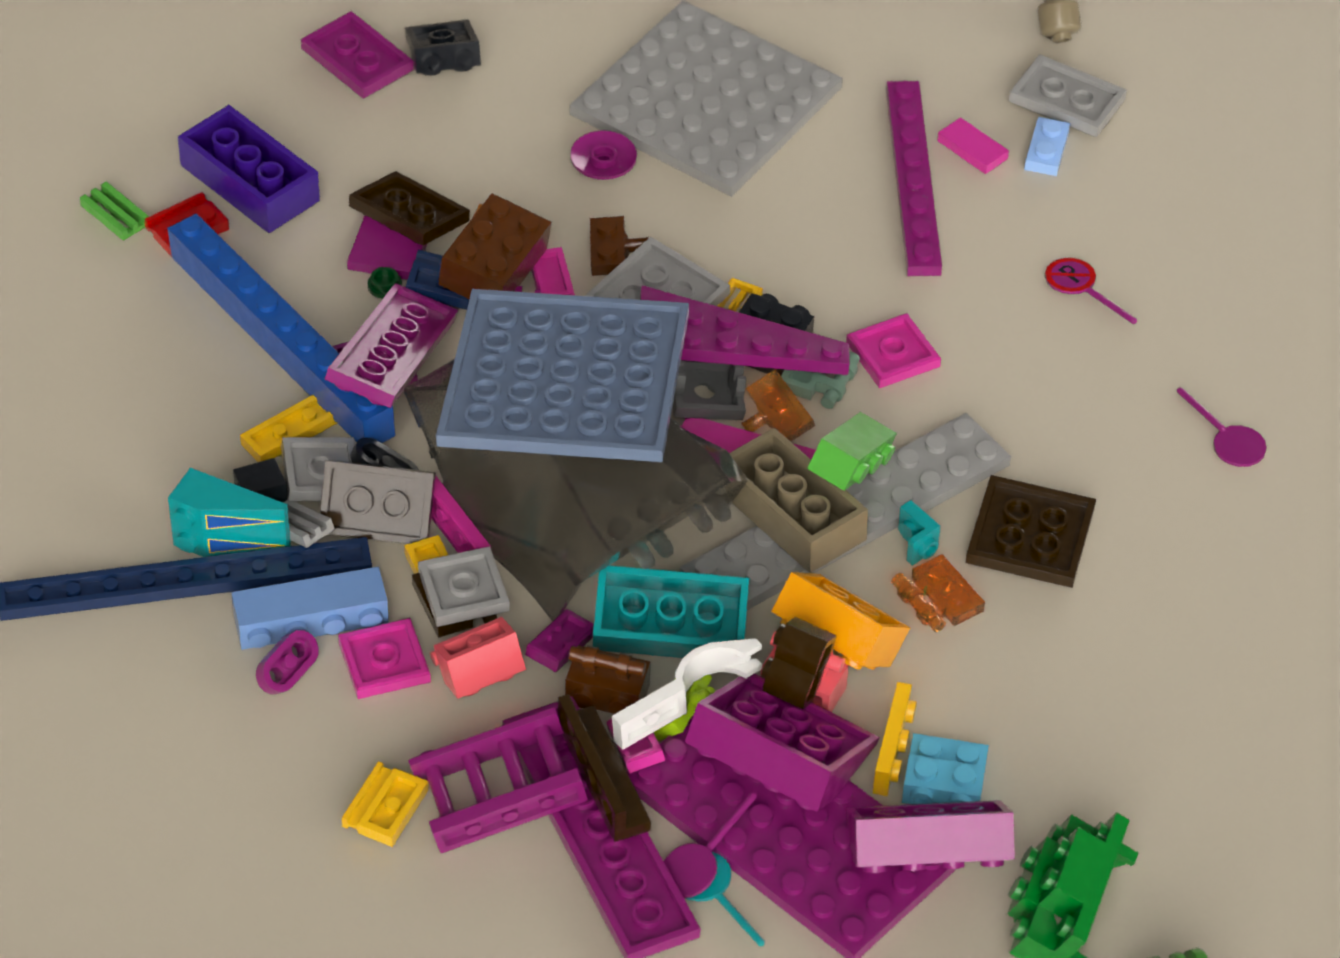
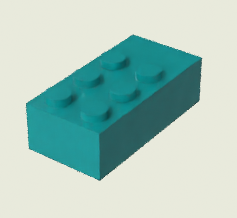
M600 565L592 646L607 652L684 658L693 649L708 643L744 640L749 578Z

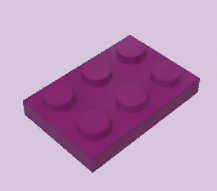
M352 11L301 39V49L363 99L414 70L413 60Z

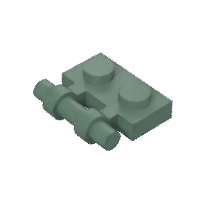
M849 352L850 365L848 375L836 374L833 379L825 376L826 373L784 370L779 379L778 389L808 400L812 399L816 391L823 393L824 396L820 402L823 407L831 409L836 402L841 401L847 382L855 377L860 357L854 352Z

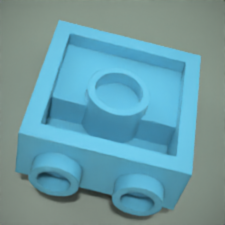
M913 733L902 803L929 804L980 801L989 745Z

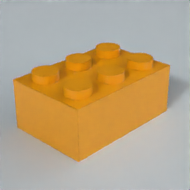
M791 572L771 610L772 613L782 618L780 624H786L793 618L798 617L836 635L833 649L843 655L842 658L845 659V664L861 670L862 667L875 670L876 667H890L910 630V627L823 575L815 573Z

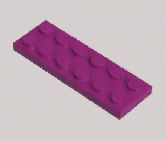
M395 283L328 367L324 380L334 383L341 390L352 391L364 396L373 404L391 408L455 322L458 310Z

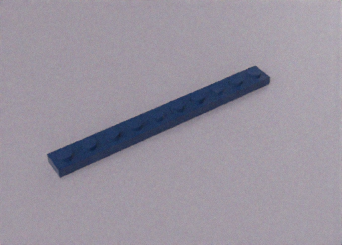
M367 537L314 543L308 548L297 545L1 582L0 620L5 621L234 592L372 568Z

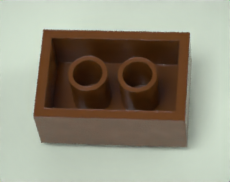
M491 193L442 256L438 284L467 299H470L472 289L514 292L516 287L520 286L547 250L552 222Z

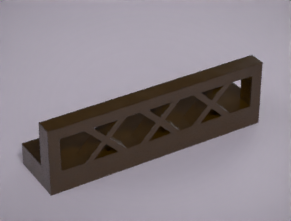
M569 694L558 697V718L564 733L562 734L614 842L651 831V820L594 705L576 710Z

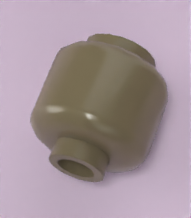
M1044 0L1038 6L1040 32L1043 36L1052 37L1053 43L1072 40V34L1077 33L1081 29L1079 4L1076 0Z

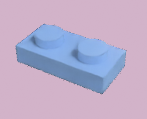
M1038 117L1024 170L1057 176L1069 135L1070 123Z

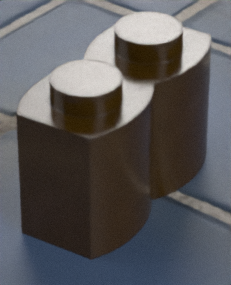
M798 617L793 618L786 624L782 623L773 639V644L777 645L774 658H768L761 672V678L765 679L762 691L801 709L810 705L820 686L824 669L836 641V635Z

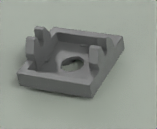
M681 360L672 407L674 417L743 420L746 412L743 398L746 386V376H743L744 366ZM700 385L707 386L710 391L714 392V396L702 398L695 393L694 388Z

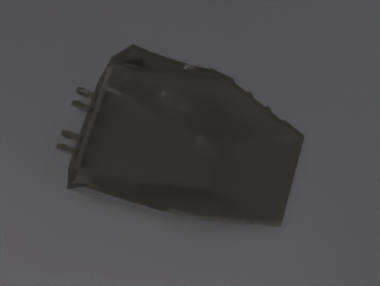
M455 359L406 386L403 390L419 428H422L430 447L429 454L432 459H435L443 478L442 484L490 544L494 559L525 587L552 622L564 612L586 579L628 553H631L644 569H650L655 566L656 559L646 545V542L649 541L663 558L673 555L674 548L664 531L686 517H689L702 533H708L713 530L714 523L704 506L707 507L716 520L720 522L729 520L731 518L729 507L749 480L727 450L691 433L672 418H670L663 462L437 447L436 433Z

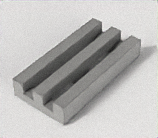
M286 500L283 502L288 504L289 523L294 525H289L291 541L308 548L335 529L331 518L295 501Z

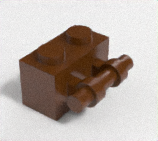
M579 645L571 647L569 661L572 662L565 679V695L569 694L570 697H573L579 708L594 705L596 710L614 715L646 697L650 686L651 661L633 658L629 654L620 653L619 655L602 651L597 647L588 645L587 647Z

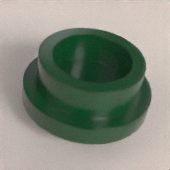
M380 267L375 269L369 277L368 290L373 296L383 299L395 283L402 286V280L394 269Z

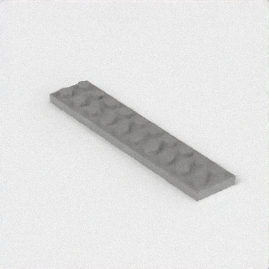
M967 413L894 451L893 456L885 466L879 465L873 475L868 473L860 484L854 483L846 489L847 492L868 509L867 540L812 573L825 568L899 527L900 507L908 501L912 500L926 512L1010 466L1011 456ZM758 526L749 529L680 567V572L749 578L747 610L781 592L791 572L809 573Z

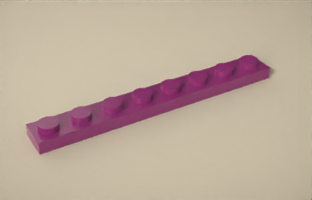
M887 81L886 97L907 276H941L942 261L919 81Z

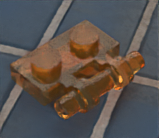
M943 554L912 568L911 578L913 580H908L903 573L896 574L891 580V583L897 589L899 598L904 603H910L917 611L916 617L923 625H929L934 632H940L945 627L946 622L942 619L944 617L953 626H956L984 612L985 601ZM927 595L932 602H927L923 596Z

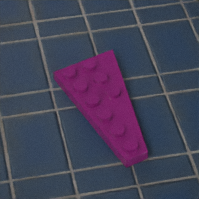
M641 285L640 300L689 303V317L681 360L848 375L850 365L849 343Z

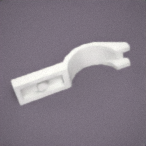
M755 638L713 642L693 649L681 659L675 672V680L612 716L614 741L624 750L686 714V692L695 681L705 675L724 672L748 678L760 671L762 663L757 658L751 659V655L760 651L762 644Z

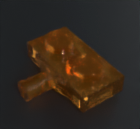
M776 369L746 388L748 395L756 404L758 413L741 422L744 430L755 432L767 424L770 428H776L791 442L815 426L812 417Z

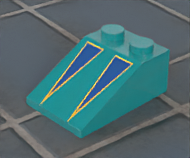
M193 468L187 471L168 497L173 546L180 548L184 552L209 557L291 546L288 504Z

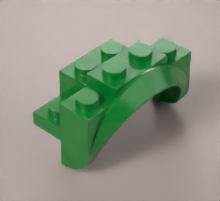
M1116 812L1105 824L1099 822L1096 827H1093L1071 814L1061 825L1054 824L1046 838L1036 848L1030 846L1026 850L1020 862V867L1024 869L1022 875L1015 880L1008 894L1012 902L1007 915L1014 918V925L1010 936L1014 937V941L1009 951L1010 954L1017 958H1087L1078 950L1087 942L1112 869L1126 864L1134 865L1139 854L1122 843L1130 821L1128 818ZM1054 915L1061 918L1059 924H1057Z

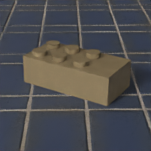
M772 428L718 459V491L804 569L812 573L867 540L868 509L846 490L843 491L808 470L811 459L776 428Z

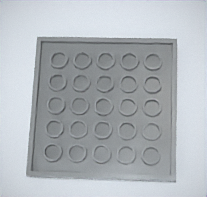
M683 0L570 104V115L601 131H612L624 135L642 152L732 197L842 88L843 78Z

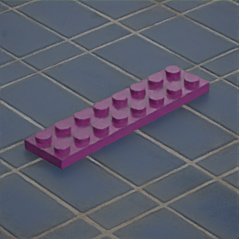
M570 697L576 710H579L574 698ZM558 701L502 720V726L528 717L533 712L544 711L555 707L558 715ZM563 735L553 737L565 771L577 768L588 801L549 814L548 816L623 957L645 958L700 938L701 928L648 832L614 842ZM539 743L517 750L521 765L531 784L551 777Z

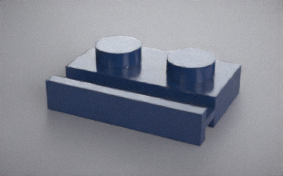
M418 250L405 288L440 303L467 310L469 299L438 284L442 255Z

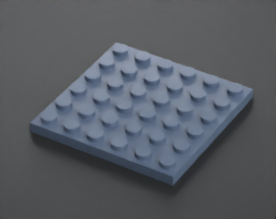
M472 289L436 433L437 447L663 462L689 317V303Z

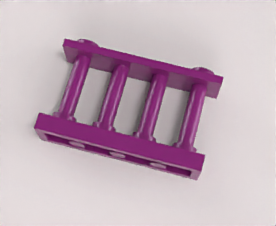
M555 707L533 712L528 717L436 750L425 751L419 756L408 760L414 776L429 782L440 817L428 822L441 854L588 801L577 768L565 771L553 737L564 734ZM539 743L551 777L529 785L517 750ZM502 756L514 790L492 798L480 764ZM465 769L477 804L455 811L443 777Z

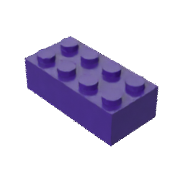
M227 105L178 136L180 165L267 233L276 230L320 201L318 171L230 105Z

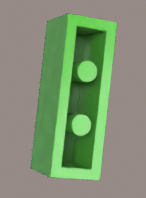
M859 412L821 438L807 469L845 491L854 483L860 484L868 473L873 475L879 465L885 466L889 462L896 449L892 443L897 433L866 414Z

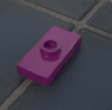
M565 609L527 645L525 655L550 670L557 672L569 661V652L572 646H585L593 638L594 624L569 609Z

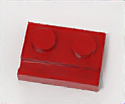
M203 192L144 219L145 229L153 233V238L171 257L167 229L170 226L197 214L219 235L229 230V220L211 200L207 201Z

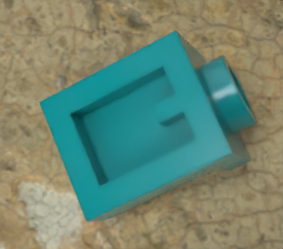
M912 500L900 507L898 530L902 537L908 541L907 562L913 566L922 559H929L939 547L940 525Z

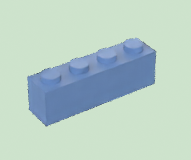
M379 567L231 592L234 620L241 650L277 644L286 634L297 630L307 631L314 637L389 623L388 600Z

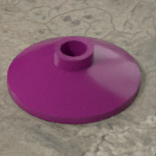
M594 131L581 136L574 142L571 147L570 158L575 169L581 174L594 179L609 180L621 177L632 170L637 161V150L633 142L622 134L612 131Z

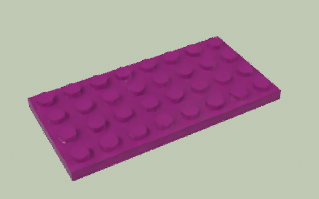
M693 716L682 733L668 736L660 743L665 761L630 774L626 771L639 798L696 843L704 846L709 843L751 792H755L757 798L711 852H715L725 858L732 871L845 958H861L956 871V869L941 868V863L926 864V869L920 871L902 870V865L886 866L887 871L863 872V867H857L852 861L846 807L883 806L881 803L849 780L836 798L818 812L804 809L794 799L782 793L766 789L758 780L748 775L735 773L730 769L729 765L715 758L705 757L698 753L696 748L685 743Z

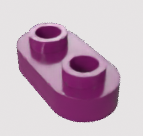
M297 630L286 634L262 659L256 669V680L264 692L276 695L288 691L313 665L319 653L318 644L314 636L304 630ZM292 646L297 650V657L292 652ZM270 670L275 675V681L271 679Z

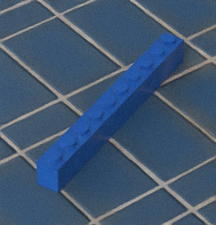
M194 214L167 228L172 259L310 396L314 395L317 398V403L326 412H330L333 415V419L351 437H354L356 442L362 438H373L383 443L396 436L393 406L389 408L373 404L364 396L352 391L341 390L334 383L324 380L328 367L339 353L201 217Z

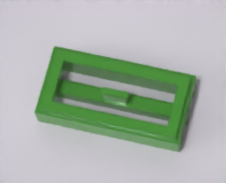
M107 181L101 184L100 191L97 188L91 190L90 197L86 194L80 197L81 206L123 241L145 228L144 219L149 216ZM99 202L105 208H107L110 211V214L107 213L103 208H101L97 203ZM117 220H121V221L124 222L129 228L124 227V226H123L120 222H118Z

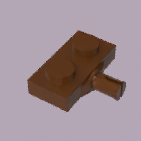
M624 216L590 218L592 276L608 275L629 256V252H634L649 238L628 239V235L625 232Z

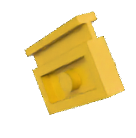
M378 761L342 816V827L346 829L352 827L358 830V834L393 847L429 791L428 781L397 768L388 769L384 767V763Z

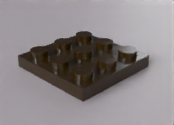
M991 475L968 547L965 563L1073 588L1097 499Z

